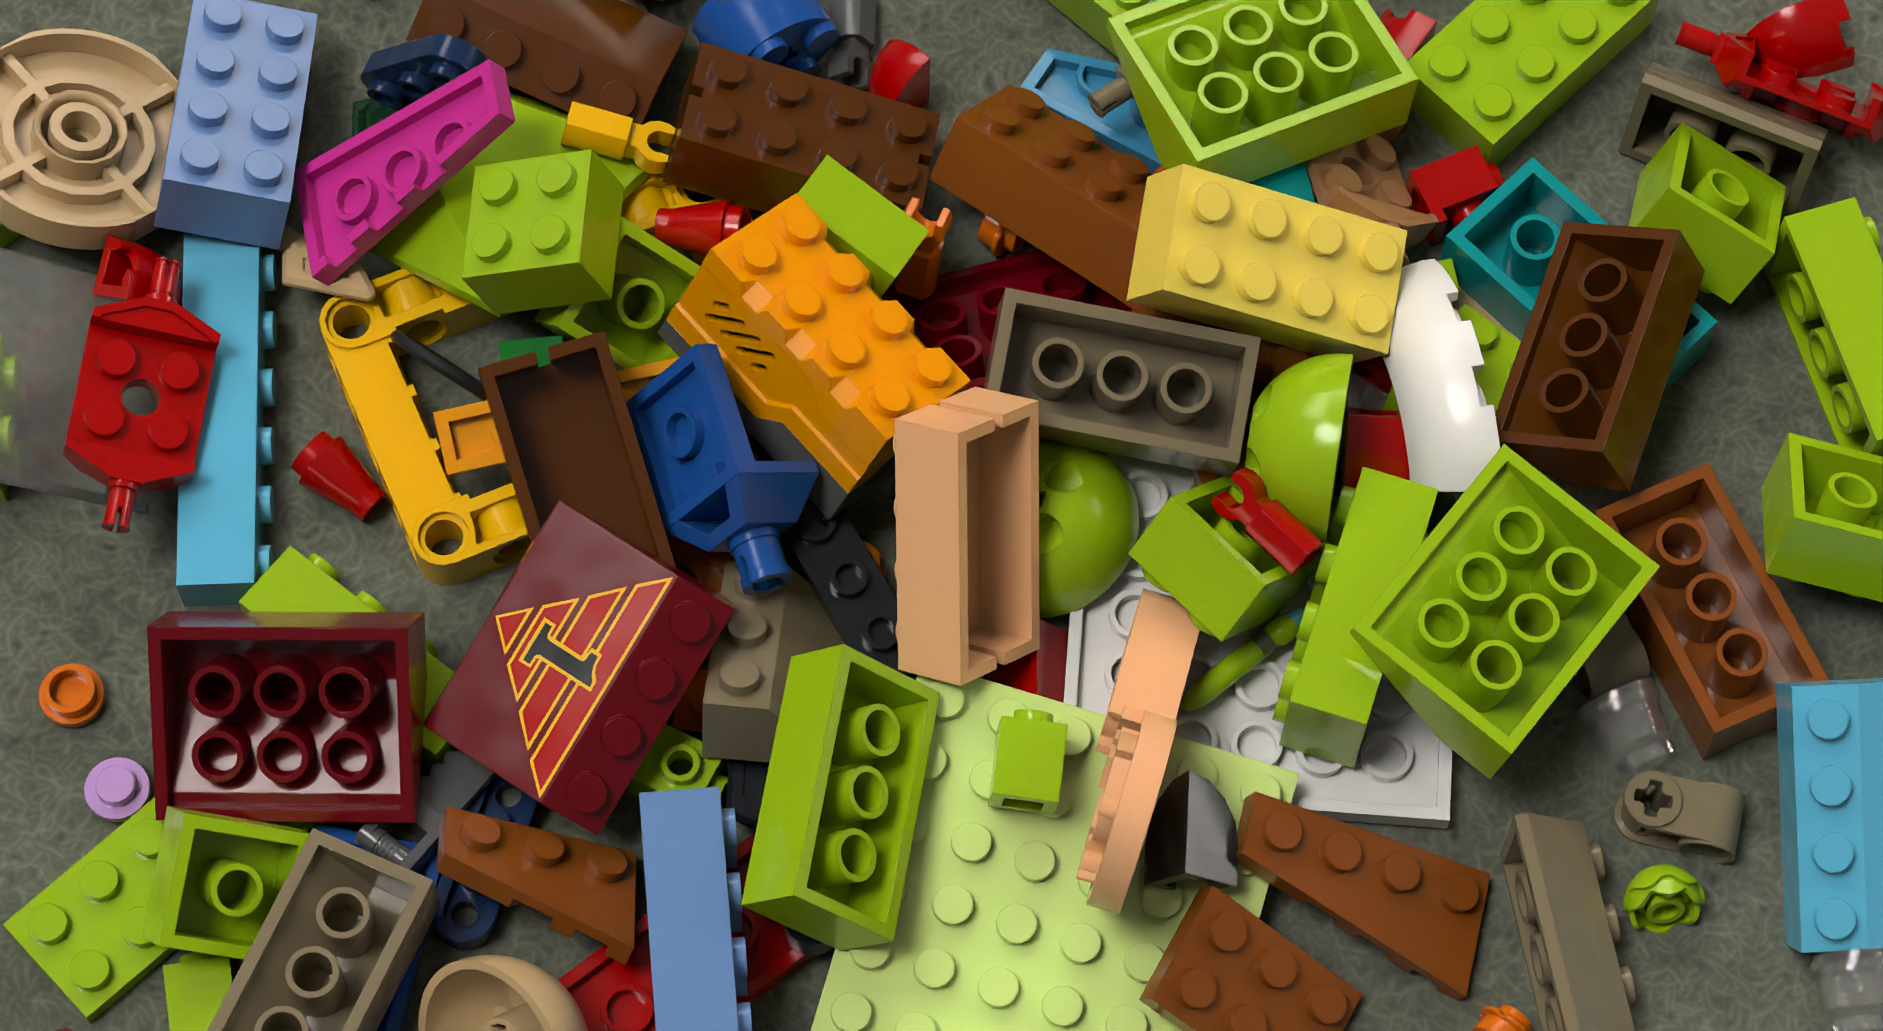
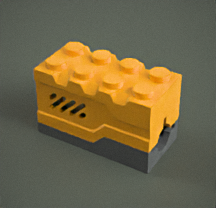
M795 193L709 250L702 261L701 267L657 333L679 357L696 344H717L744 428L774 461L816 462L819 474L808 498L830 520L895 473V454L893 452L894 419L931 404L939 406V401L963 392L971 380L941 347L926 348L914 335V318L897 300H882L870 287L871 272L853 253L844 254L836 251L827 241V224L798 193Z

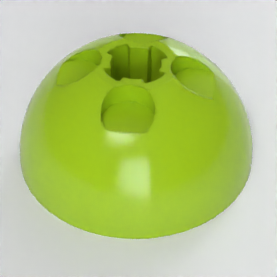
M1346 353L1325 354L1305 359L1280 373L1266 386L1253 407L1245 467L1255 471L1261 477L1265 485L1266 496L1271 501L1274 499L1279 500L1324 545L1327 542L1341 451L1344 410L1347 408L1353 364V354Z
M1039 440L1040 618H1049L1068 614L1088 605L1106 592L1119 578L1131 558L1128 553L1138 538L1139 508L1129 479L1121 468L1105 453Z

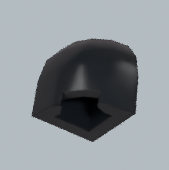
M1188 770L1175 778L1159 797L1147 831L1144 858V886L1175 890L1176 881L1188 878L1207 883V886L1214 885L1219 890L1237 887L1238 839L1236 822L1226 799L1208 779Z

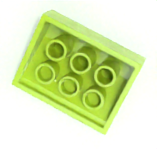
M1157 0L1109 17L1106 23L1107 30L1156 155L1165 170L1186 164L1249 183L1405 124L1419 81L1418 76L1367 0Z
M1503 444L1350 631V634L1435 736L1488 779H1491L1660 566L1507 445Z

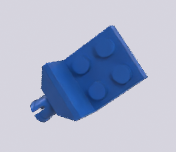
M696 344L630 398L626 404L665 532L708 552H730L735 559L740 574V584L743 593L748 596L767 594L784 587V582H791L793 580L791 568L786 562L780 544V535L797 523L819 471L815 461H755L717 344Z

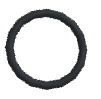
M395 330L391 333V340L399 347L481 400H487L481 381L400 330Z

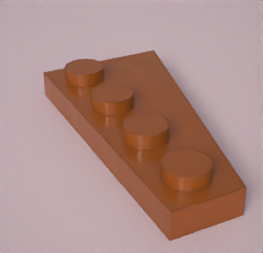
M1256 791L1245 797L1237 831V857L1240 865L1301 904L1306 901L1333 917L1332 924L1353 937L1361 935L1388 953L1386 958L1407 972L1415 970L1436 983L1437 987L1435 990L1457 1001L1467 996L1490 873Z

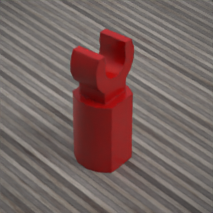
M1246 467L1235 471L1230 478L1242 489L1244 500L1242 503H1239L1225 491L1211 500L1215 511L1228 520H1240L1246 526L1244 529L1245 533L1291 577L1296 576L1312 562L1324 547V543L1279 500L1274 499L1271 501L1266 496L1265 485L1255 471Z

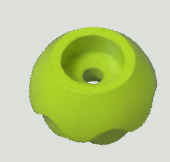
M1654 865L1638 872L1628 884L1622 901V911L1626 913L1635 930L1646 928L1657 934H1665L1676 924L1691 925L1695 923L1700 914V906L1705 903V894L1698 880L1689 872L1674 865Z

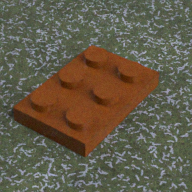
M1214 885L1200 886L1139 1000L1182 1031H1343L1362 993Z

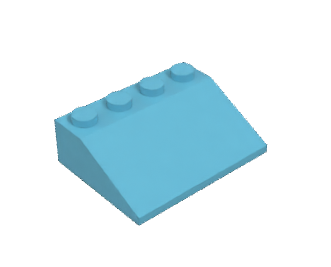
M1883 678L1776 683L1786 944L1801 953L1883 949Z

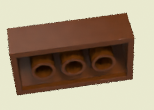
M423 0L406 40L410 42L439 33L458 37L477 47L484 53L487 59L504 67L508 86L567 112H569L571 102L575 101L632 117L633 123L643 125L651 119L689 31L621 0Z
M1564 221L1495 413L1500 448L1503 444L1507 445L1536 469L1570 485L1630 491L1705 273L1704 268L1680 230Z

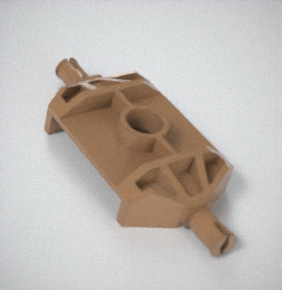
M1405 124L1305 161L1318 204L1407 230L1405 250L1420 243L1439 222L1435 214L1428 213L1426 215L1414 210L1412 198L1406 188L1396 159V152L1391 144V141ZM1405 250L1402 267L1411 264Z

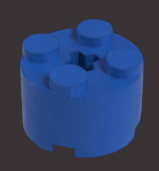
M707 0L698 11L692 26V31L698 38L700 45L701 42H705L817 77L821 72L817 62L826 54L840 34L819 0H723L722 2L720 0Z

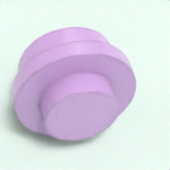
M115 757L100 762L90 771L85 781L84 795L89 808L96 816L110 822H123L148 803L151 795V784L141 765L128 758Z

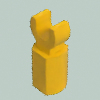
M572 101L560 144L582 150L592 149L596 154L617 160H622V157L630 158L644 172L663 174L669 155L653 151L648 144L658 143L662 146L670 147L676 128L662 121H650L640 125L633 123L632 117Z

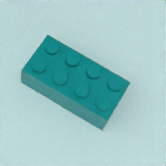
M1532 157L1446 235L1440 260L1452 258L1458 286L1521 341L1564 221L1609 224ZM1694 302L1664 392L1706 353L1718 323L1716 319L1696 302Z

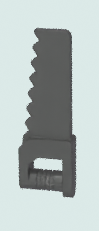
M459 749L457 751H447L444 756V763H434L431 765L430 776H420L418 819L415 823L366 822L358 831L355 842L374 855L418 873L438 851L439 825L447 806L466 811L497 774ZM389 826H407L420 835L422 839L411 850L392 837L386 830Z

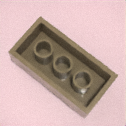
M1005 288L999 302L984 389L1038 400L1039 440L1219 475H1230L1240 460L1261 337Z

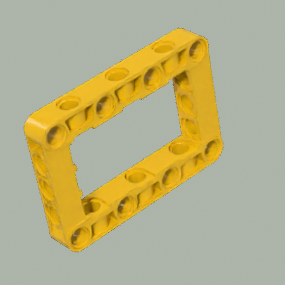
M664 173L649 176L622 202L621 216L654 237L655 218L659 208H678L702 204L690 199V196L697 192L662 182ZM714 198L709 202L720 201L722 199ZM691 252L696 264L701 266L706 256ZM403 268L370 281L376 292L375 298L371 301H362L336 295L330 298L321 309L319 317L327 355L348 404L351 406L353 416L385 491L388 493V498L417 566L424 577L437 585L452 586L521 560L531 544L512 483L471 499L468 494L461 496L460 492H455L451 480L446 473L437 438L432 439L421 411L417 392L413 384H408L399 357L408 352L391 340V333L395 330H400L423 345L428 346L500 317ZM351 326H364L368 329L359 338L347 339L340 336L345 329ZM453 539L462 543L457 551L449 555H437L431 551L433 546L441 540Z

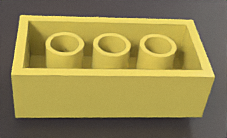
M1181 164L1147 177L1126 301L1241 334L1261 337L1262 340L1318 356L1334 353L1353 354V363L1387 355L1389 352L1407 230L1190 165Z

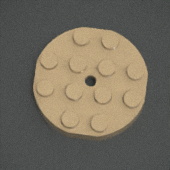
M69 28L29 32L0 47V223L7 229L36 241L58 247L81 250L104 249L107 234L134 242L160 228L153 225L178 80L156 56L133 43L112 35Z

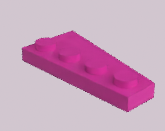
M488 59L295 170L294 177L312 278L329 286L515 122L504 67Z

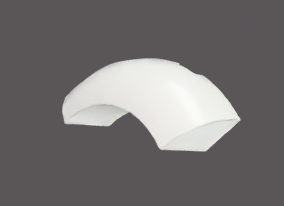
M1428 259L1404 266L1401 269L1389 352L1382 357L1387 367L1399 407L1407 449L1410 481L1439 489L1438 491L1465 492L1500 449L1494 405L1486 404L1484 393L1481 387L1476 385L1474 373H1481L1484 361L1471 320L1461 321L1459 313L1456 309H1453L1450 301L1458 300L1459 292L1449 274L1435 259Z

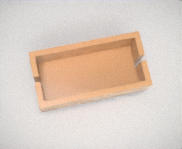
M973 387L939 401V406L931 404L894 419L893 452L895 454L896 495L894 500V515L896 517V562L894 571L897 580V624L895 635L898 642V670L959 686L996 670L997 663L1006 665L1040 649L1038 400L979 387Z

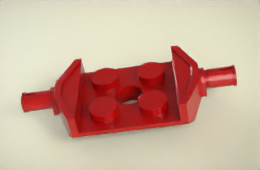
M1685 20L1683 21L1674 45L1710 56L1709 63L1715 64L1722 85L1726 88L1733 86L1740 97L1749 100L1751 96L1772 104L1781 111L1795 117L1830 126L1842 131V136L1849 139L1866 136L1868 142H1874L1883 136V86L1872 81L1864 103L1861 104L1854 99L1856 91L1837 82L1821 79L1817 87L1798 80L1796 77L1798 69L1779 60L1763 57L1761 65L1752 62L1755 55L1756 37L1749 34L1727 32V34L1721 32L1718 35L1715 32L1690 24Z
M168 257L155 258L150 290L145 297L95 306L88 326L62 455L78 471L106 485L105 492H108L109 496L101 527L112 532L115 525L117 513L120 516L116 533H128L130 531L129 525L134 500L138 498L139 492L168 490L191 481L195 471L196 463L194 462L215 354L221 334L180 306L176 299H174L182 263L172 259L166 277L164 273ZM132 387L146 388L155 396L157 409L148 415H135L125 408L122 402V394Z

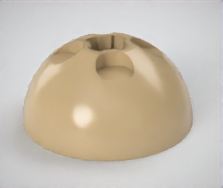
M504 955L467 957L449 963L439 969L430 979L424 990L418 1018V1031H588L578 1004L555 977L530 962Z

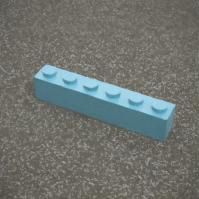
M192 233L184 234L182 307L220 333L221 337L215 354L194 462L196 463L195 471L190 482L178 486L176 586L184 606L239 605L238 601L274 563L272 546L262 545L263 524H273L275 517L274 491L272 485L263 486L264 465L275 464L276 453L273 427H264V407L276 405L275 371L273 368L265 369V349H276L277 346L275 311H266V292L277 291L278 288L277 259L275 254H266L265 248L261 246Z

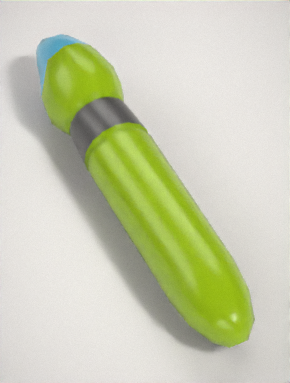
M1294 609L1270 619L1266 623L1264 630L1249 638L1248 641H1245L1193 683L1182 698V708L1193 711L1210 703L1260 664L1262 659H1266L1276 647L1284 646L1291 642L1297 636L1304 609Z

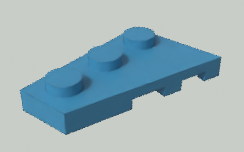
M1047 48L1020 87L1038 94L1044 100L1047 108L1066 120H1075L1090 127L1095 132L1098 140L1115 151L1128 153L1139 158L1146 164L1148 171L1153 174L1162 164L1156 155L1136 101L1130 99L1106 114L1105 117L1100 118L1089 104L1091 101L1087 98L1090 93H1094L1118 78L1115 68L1120 63Z

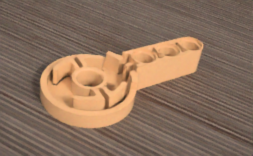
M1145 588L1142 590L1096 747L1097 752L1108 755L1098 786L1104 792H1100L1076 879L1091 883L1086 905L1119 914L1123 906L1151 820L1177 726L1176 716L1200 631L1191 621L1189 611L1174 597Z

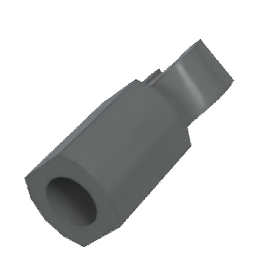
M830 0L829 16L840 34L838 39L831 45L834 52L829 55L827 60L828 76L831 80L847 76V86L866 90L868 89L872 71L869 51L875 46L876 0Z

